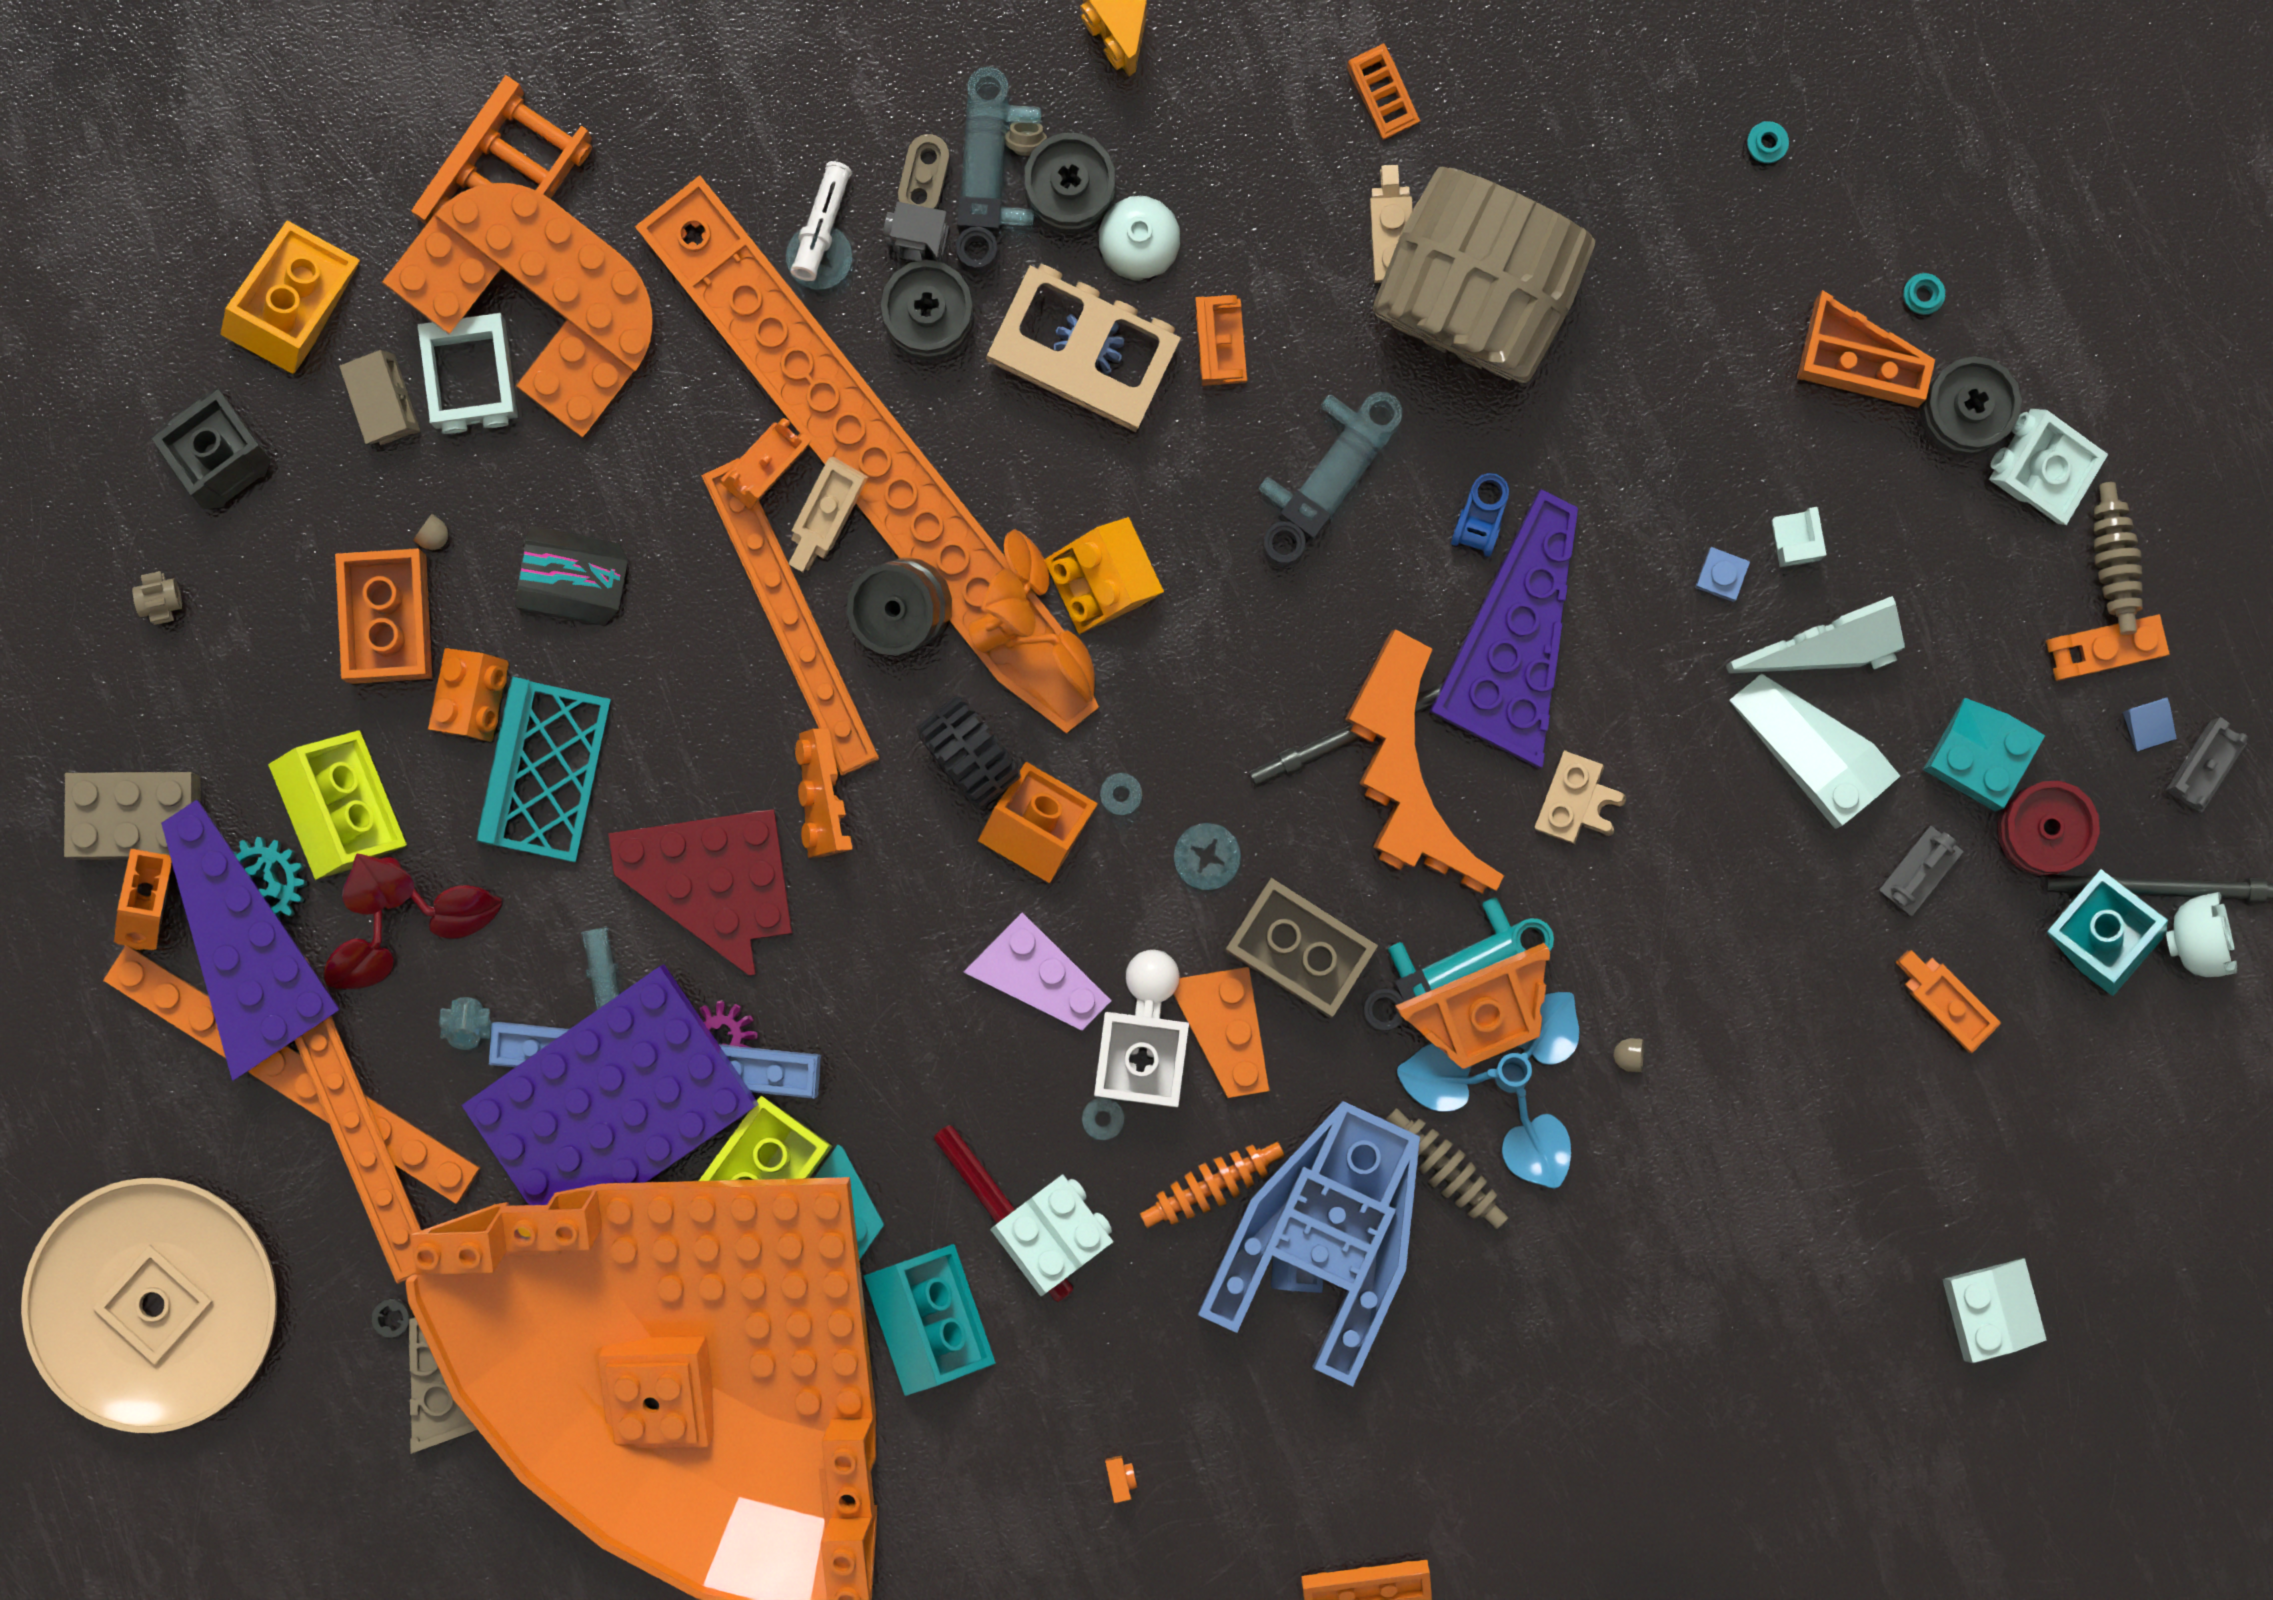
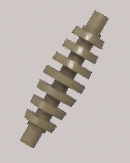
M2106 482L2099 485L2101 503L2094 507V518L2104 519L2094 524V534L2101 536L2094 540V550L2102 552L2094 557L2095 565L2097 568L2103 569L2098 572L2100 582L2110 584L2102 588L2104 598L2114 600L2107 604L2108 612L2118 617L2120 634L2129 635L2137 632L2135 614L2142 610V599L2132 598L2142 593V583L2134 581L2142 577V566L2136 565V563L2142 560L2141 550L2133 548L2138 545L2136 534L2129 533V531L2134 529L2132 519L2122 517L2130 512L2128 504L2118 500L2116 483Z
M1397 1108L1385 1119L1387 1122L1420 1136L1418 1156L1421 1155L1425 1160L1418 1166L1417 1170L1421 1175H1424L1431 1167L1437 1171L1428 1180V1183L1433 1188L1444 1178L1449 1182L1440 1194L1448 1198L1457 1190L1461 1195L1454 1204L1461 1209L1469 1202L1473 1207L1467 1214L1473 1219L1478 1215L1481 1218L1484 1217L1496 1229L1507 1220L1508 1217L1495 1205L1494 1199L1497 1197L1495 1191L1491 1189L1486 1194L1481 1191V1188L1487 1183L1484 1177L1481 1175L1474 1182L1469 1179L1476 1170L1472 1162L1467 1164L1461 1171L1456 1167L1466 1156L1460 1149L1448 1159L1444 1154L1453 1144L1445 1139L1436 1147L1432 1142L1439 1133L1431 1129L1424 1135L1420 1130L1426 1123L1420 1118L1415 1122L1413 1120L1410 1121Z

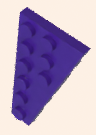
M1542 489L1537 492L1429 713L1538 769L1543 768L1544 743L1549 725L1550 699L1552 688H1554L1562 629V611L1564 601L1566 600L1568 567L1572 556L1578 512L1577 507Z
M195 800L163 821L161 825L232 1081H234L338 1012L340 1008L199 800Z

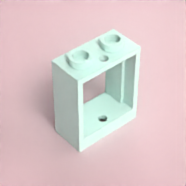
M501 313L462 318L449 335L433 322L418 324L430 423L436 429L442 428V433L453 434L467 431V425L483 423L484 428H497L507 426L508 419L518 418L506 320ZM493 339L501 403L442 411L434 346Z

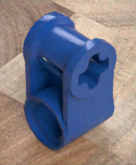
M1487 473L1475 480L1470 489L1465 507L1461 510L1451 545L1457 546L1461 543L1482 550L1484 556H1491L1509 495L1508 485L1501 476ZM1485 483L1496 485L1501 494L1500 500L1492 505L1483 503L1478 497L1479 486ZM1467 530H1470V531H1473V532L1482 534V535H1484V536H1481V535H1478V534L1469 532V531H1467Z

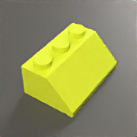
M360 730L296 747L268 764L315 880L352 869L357 853L379 858L407 845Z
M760 1096L757 1100L759 1105L749 1111L699 1181L810 1178L833 1146L766 1098Z

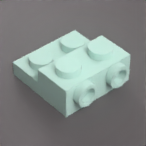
M2030 409L2029 412L2020 414L2018 421L2012 429L2015 436L2008 448L2004 447L1994 455L1991 461V468L1994 469V472L1989 480L2017 500L2028 502L2057 524L2067 525L2108 454L2048 410Z
M1063 1174L990 1229L1040 1296H1043L1113 1243L1109 1236L1112 1232L1109 1222L1100 1213L1092 1214L1083 1202L1086 1199V1193L1082 1186L1074 1179L1067 1181Z

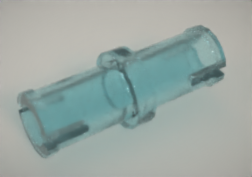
M608 927L581 932L589 969L585 970L586 977H591L597 1010L619 995L615 972H619L618 963L613 964L607 933Z

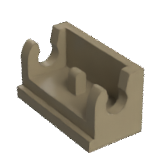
M379 350L339 366L365 444L370 445L379 442L382 445L420 432L394 353Z

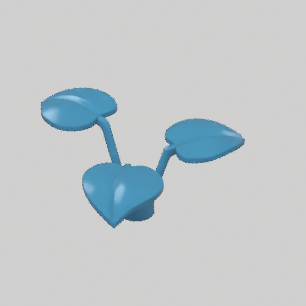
M1558 992L1546 994L1544 1002L1540 1007V1014L1542 1016L1540 1037L1516 1046L1525 1049L1522 1054L1511 1053L1504 1056L1496 1069H1489L1487 1072L1476 1076H1468L1471 1066L1462 1069L1433 1043L1421 1048L1398 1067L1397 1075L1407 1093L1419 1104L1437 1112H1451L1462 1108L1469 1098L1467 1084H1477L1488 1079H1495L1497 1085L1502 1090L1509 1093L1516 1092L1523 1126L1514 1127L1506 1134L1502 1146L1504 1162L1514 1175L1525 1181L1551 1189L1558 1188L1562 1184L1569 1170L1571 1160V1143L1568 1132L1560 1120L1549 1114L1540 1115L1530 1122L1524 1087L1532 1073V1067L1528 1060L1531 1055L1542 1064L1554 1065L1564 1062L1575 1051L1579 1040V1025L1575 1010V999L1572 993Z

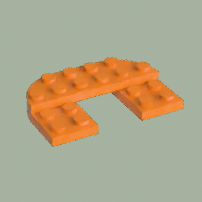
M490 183L470 188L449 200L436 212L381 283L449 335L497 272L503 269L567 319L515 387L579 437L583 438L627 379L637 370L647 352L652 333V308L646 287L635 268L620 253L545 195L528 187L510 183Z

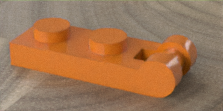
M2160 614L2136 619L2137 632L2134 634L2121 635L2119 624L2046 640L2048 652H2053L2056 668H2053L2055 680H2065L2170 655ZM2079 647L2082 662H2072L2070 648Z

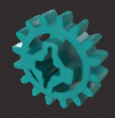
M262 837L256 838L255 847H251L245 840L239 841L241 852L238 854L234 853L241 864L251 857L262 855L258 858L255 865L247 867L245 870L252 879L254 876L262 877L264 874L263 879L269 882L266 890H259L266 901L273 898L281 899L279 903L272 907L279 920L281 921L279 914L282 912L293 917L295 912L290 906L292 901L301 903L304 901V898L296 893L297 888L307 886V881L297 878L296 875L304 869V865L301 863L291 864L290 862L295 852L288 849L281 854V842L273 840L269 848H266L265 839ZM278 863L285 870L287 886L281 883L277 871L280 866Z

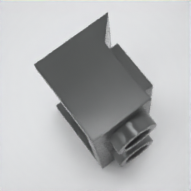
M897 202L895 213L887 212L883 230V237H886L885 245L892 246L893 251L897 252L898 258L912 261L931 259V261L942 262L949 226L945 223L947 212Z

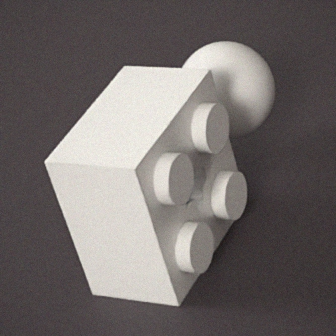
M1146 950L1137 954L1130 961L1126 970L1128 989L1137 998L1135 1016L1105 1012L1094 1097L1178 1108L1189 1023L1160 1019L1162 1002L1171 997L1178 987L1179 970L1175 961L1168 954L1159 950ZM1139 1048L1147 1049V1056L1154 1058L1153 1065H1147L1144 1072L1136 1071V1064L1129 1062L1130 1055H1137Z

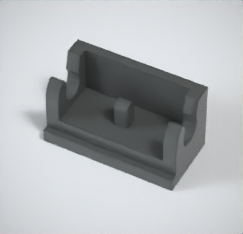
M2221 717L2208 723L2165 790L2199 813L2204 811L2249 739L2244 733L2237 734L2228 728L2230 723Z

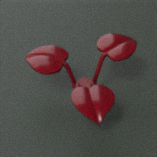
M357 853L352 870L344 884L342 898L344 905L350 911L365 915L374 914V936L370 944L363 939L356 938L340 945L331 954L326 963L323 974L325 984L337 989L365 988L379 983L391 972L394 961L392 953L386 948L379 947L382 941V909L385 907L387 909L398 907L411 897L425 915L432 916L429 921V929L433 934L443 938L454 939L469 936L489 924L501 908L502 900L482 888L459 885L439 894L434 901V907H431L416 892L412 877L402 869L397 859L390 857L378 859Z

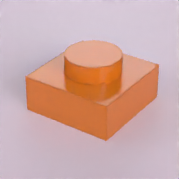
M1122 1455L1105 1459L1114 1503L1131 1500L1130 1489L1137 1488L1132 1463L1124 1465Z

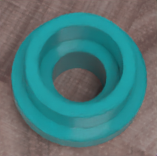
M1770 121L1761 122L1754 126L1747 138L1749 153L1761 163H1774L1780 160L1787 152L1789 146V138L1785 129L1781 125ZM1764 135L1772 136L1776 141V145L1773 148L1764 147L1761 137Z
M1920 273L1913 276L1906 283L1903 290V299L1906 306L1912 312L1919 315H1929L1936 312L1942 306L1945 300V288L1936 276L1929 273ZM1917 289H1927L1931 295L1930 300L1927 302L1920 301L1916 294Z

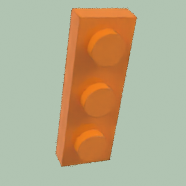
M1428 1560L1406 1561L1397 1564L1301 1576L1304 1600H1432Z

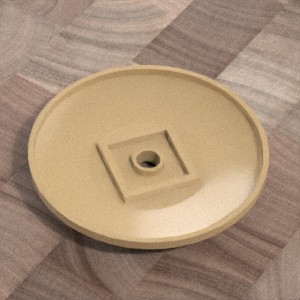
M165 1178L125 1180L107 1185L82 1197L68 1207L44 1233L35 1248L24 1279L21 1305L23 1331L30 1355L40 1375L51 1390L73 1410L89 1420L121 1431L135 1433L172 1431L203 1421L219 1412L231 1403L255 1377L269 1350L275 1330L277 1317L275 1277L267 1252L256 1232L236 1209L220 1197L196 1185ZM151 1292L158 1293L164 1300V1309L156 1317L147 1315L142 1306L143 1299Z

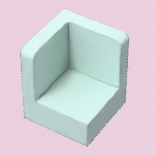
M1817 507L1808 508L1802 513L1779 516L1772 519L1780 567L1821 561L1826 556Z

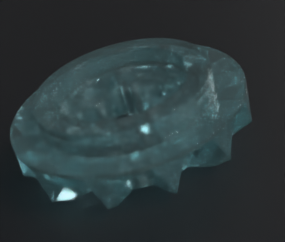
M832 227L830 233L832 243L826 255L832 269L819 264L816 279L813 281L801 280L791 273L799 284L814 291L826 288L832 289L846 278L852 265V250L845 235L835 227ZM819 229L816 230L810 248L811 250L814 249L820 231ZM800 230L791 238L786 250V263L790 273L801 243L798 239Z
M1202 823L1190 827L1181 835L1175 846L1174 863L1178 874L1186 883L1198 889L1213 890L1226 885L1235 876L1240 865L1241 853L1237 840L1227 829L1220 825ZM1213 840H1216L1214 855L1219 858V861L1225 863L1224 866L1218 863L1216 865L1209 863L1206 868H1203L1201 873L1197 872L1200 867V857L1190 848L1194 847L1205 850L1208 845L1212 844Z

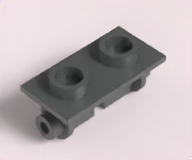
M1930 825L1879 891L1912 917L1964 851L1955 845L1957 841L1945 832L1941 834Z

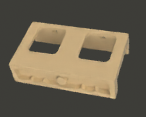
M1040 264L1038 269L1030 265L987 354L986 361L1136 432L1181 337L1174 334L1175 328L1162 320L1153 318L1150 323L1137 317L1138 310L1124 302L1115 300L1114 305L1098 298L1100 292L1089 285L1078 282L1076 287L1061 280L1063 274L1043 264ZM1040 285H1044L1084 305L1075 328L1065 348L1061 351H1054L1023 336L1019 330L1020 324ZM1116 321L1159 340V346L1142 382L1137 387H1129L1100 373L1095 368L1096 359Z

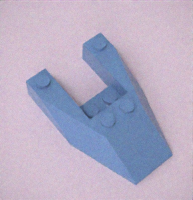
M1342 1101L1251 1199L1205 1296L1198 1315L1237 1333L1271 1257L1275 1256L1347 1290L1312 1367L1353 1386L1406 1271L1420 1136Z

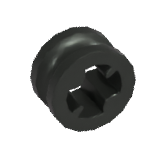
M390 1299L382 1301L372 1312L371 1321L373 1328L384 1337L400 1336L408 1331L409 1319H412V1313L407 1304L400 1300ZM387 1307H390L392 1311L400 1310L403 1320L397 1321L401 1324L397 1330H394L391 1325L383 1326L381 1317H386V1314L382 1312Z

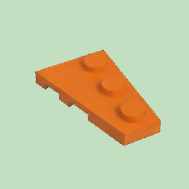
M829 728L811 729L799 733L795 755L802 769V781L799 784L798 796L800 804L804 806L805 823L802 826L801 837L804 847L807 848L808 858L826 857L853 850L850 836H842L840 819L844 818L846 813L843 800H839L833 792L838 772Z
M1249 967L1179 978L1178 987L1173 995L1227 1098L1268 1092L1269 1086Z

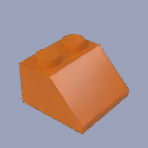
M1025 762L1020 770L1021 778L1008 787L999 800L978 842L1050 883L1065 861L1098 803L1032 764Z

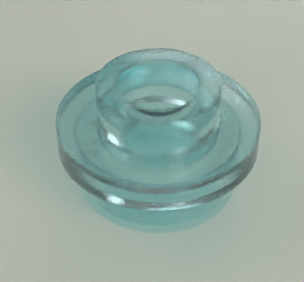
M1117 773L1104 781L1100 790L1102 804L1109 812L1116 815H1126L1133 812L1139 806L1142 790L1139 782L1133 776L1126 773ZM1117 787H1125L1129 791V798L1126 801L1118 802L1114 799L1113 792Z
M1098 1098L1086 1106L1082 1115V1122L1090 1136L1099 1140H1107L1115 1137L1121 1131L1124 1124V1114L1119 1104L1108 1098ZM1099 1111L1110 1113L1112 1120L1107 1127H1100L1096 1124L1095 1116Z

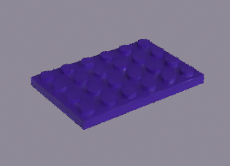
M661 965L461 1106L528 1205H547L556 1192L596 1184L646 1183L758 1106L759 1103L665 965Z

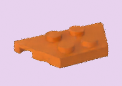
M1542 943L1396 1005V1009L1406 1021H1409L1429 1041L1446 1053L1458 1066L1465 1069L1540 1037L1542 1023L1540 1007L1545 999L1546 985L1544 984L1546 960L1550 959L1549 948L1545 943Z

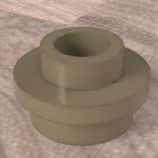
M1019 120L1010 125V131L1005 136V143L1016 154L1030 156L1032 151L1047 136L1043 132V127L1040 123L1032 120Z

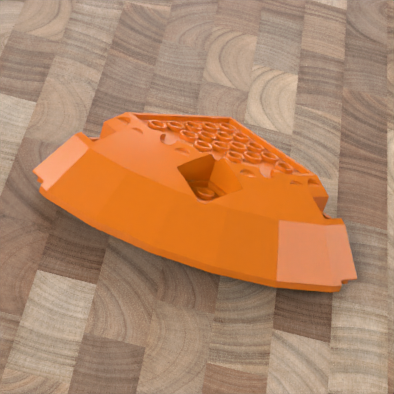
M850 1177L596 1184L556 1192L547 1205L509 1206L508 1202L494 1204L411 1234L416 1274L409 1276L405 1282L408 1303L453 1400L518 1480L598 1546L700 1600H872L877 1505H874L871 1470L876 1460V1407ZM518 1228H526L527 1230H529L531 1236H522L519 1233ZM645 1399H656L659 1403V1408L651 1409L647 1407ZM850 1495L855 1499V1502H845L842 1496Z

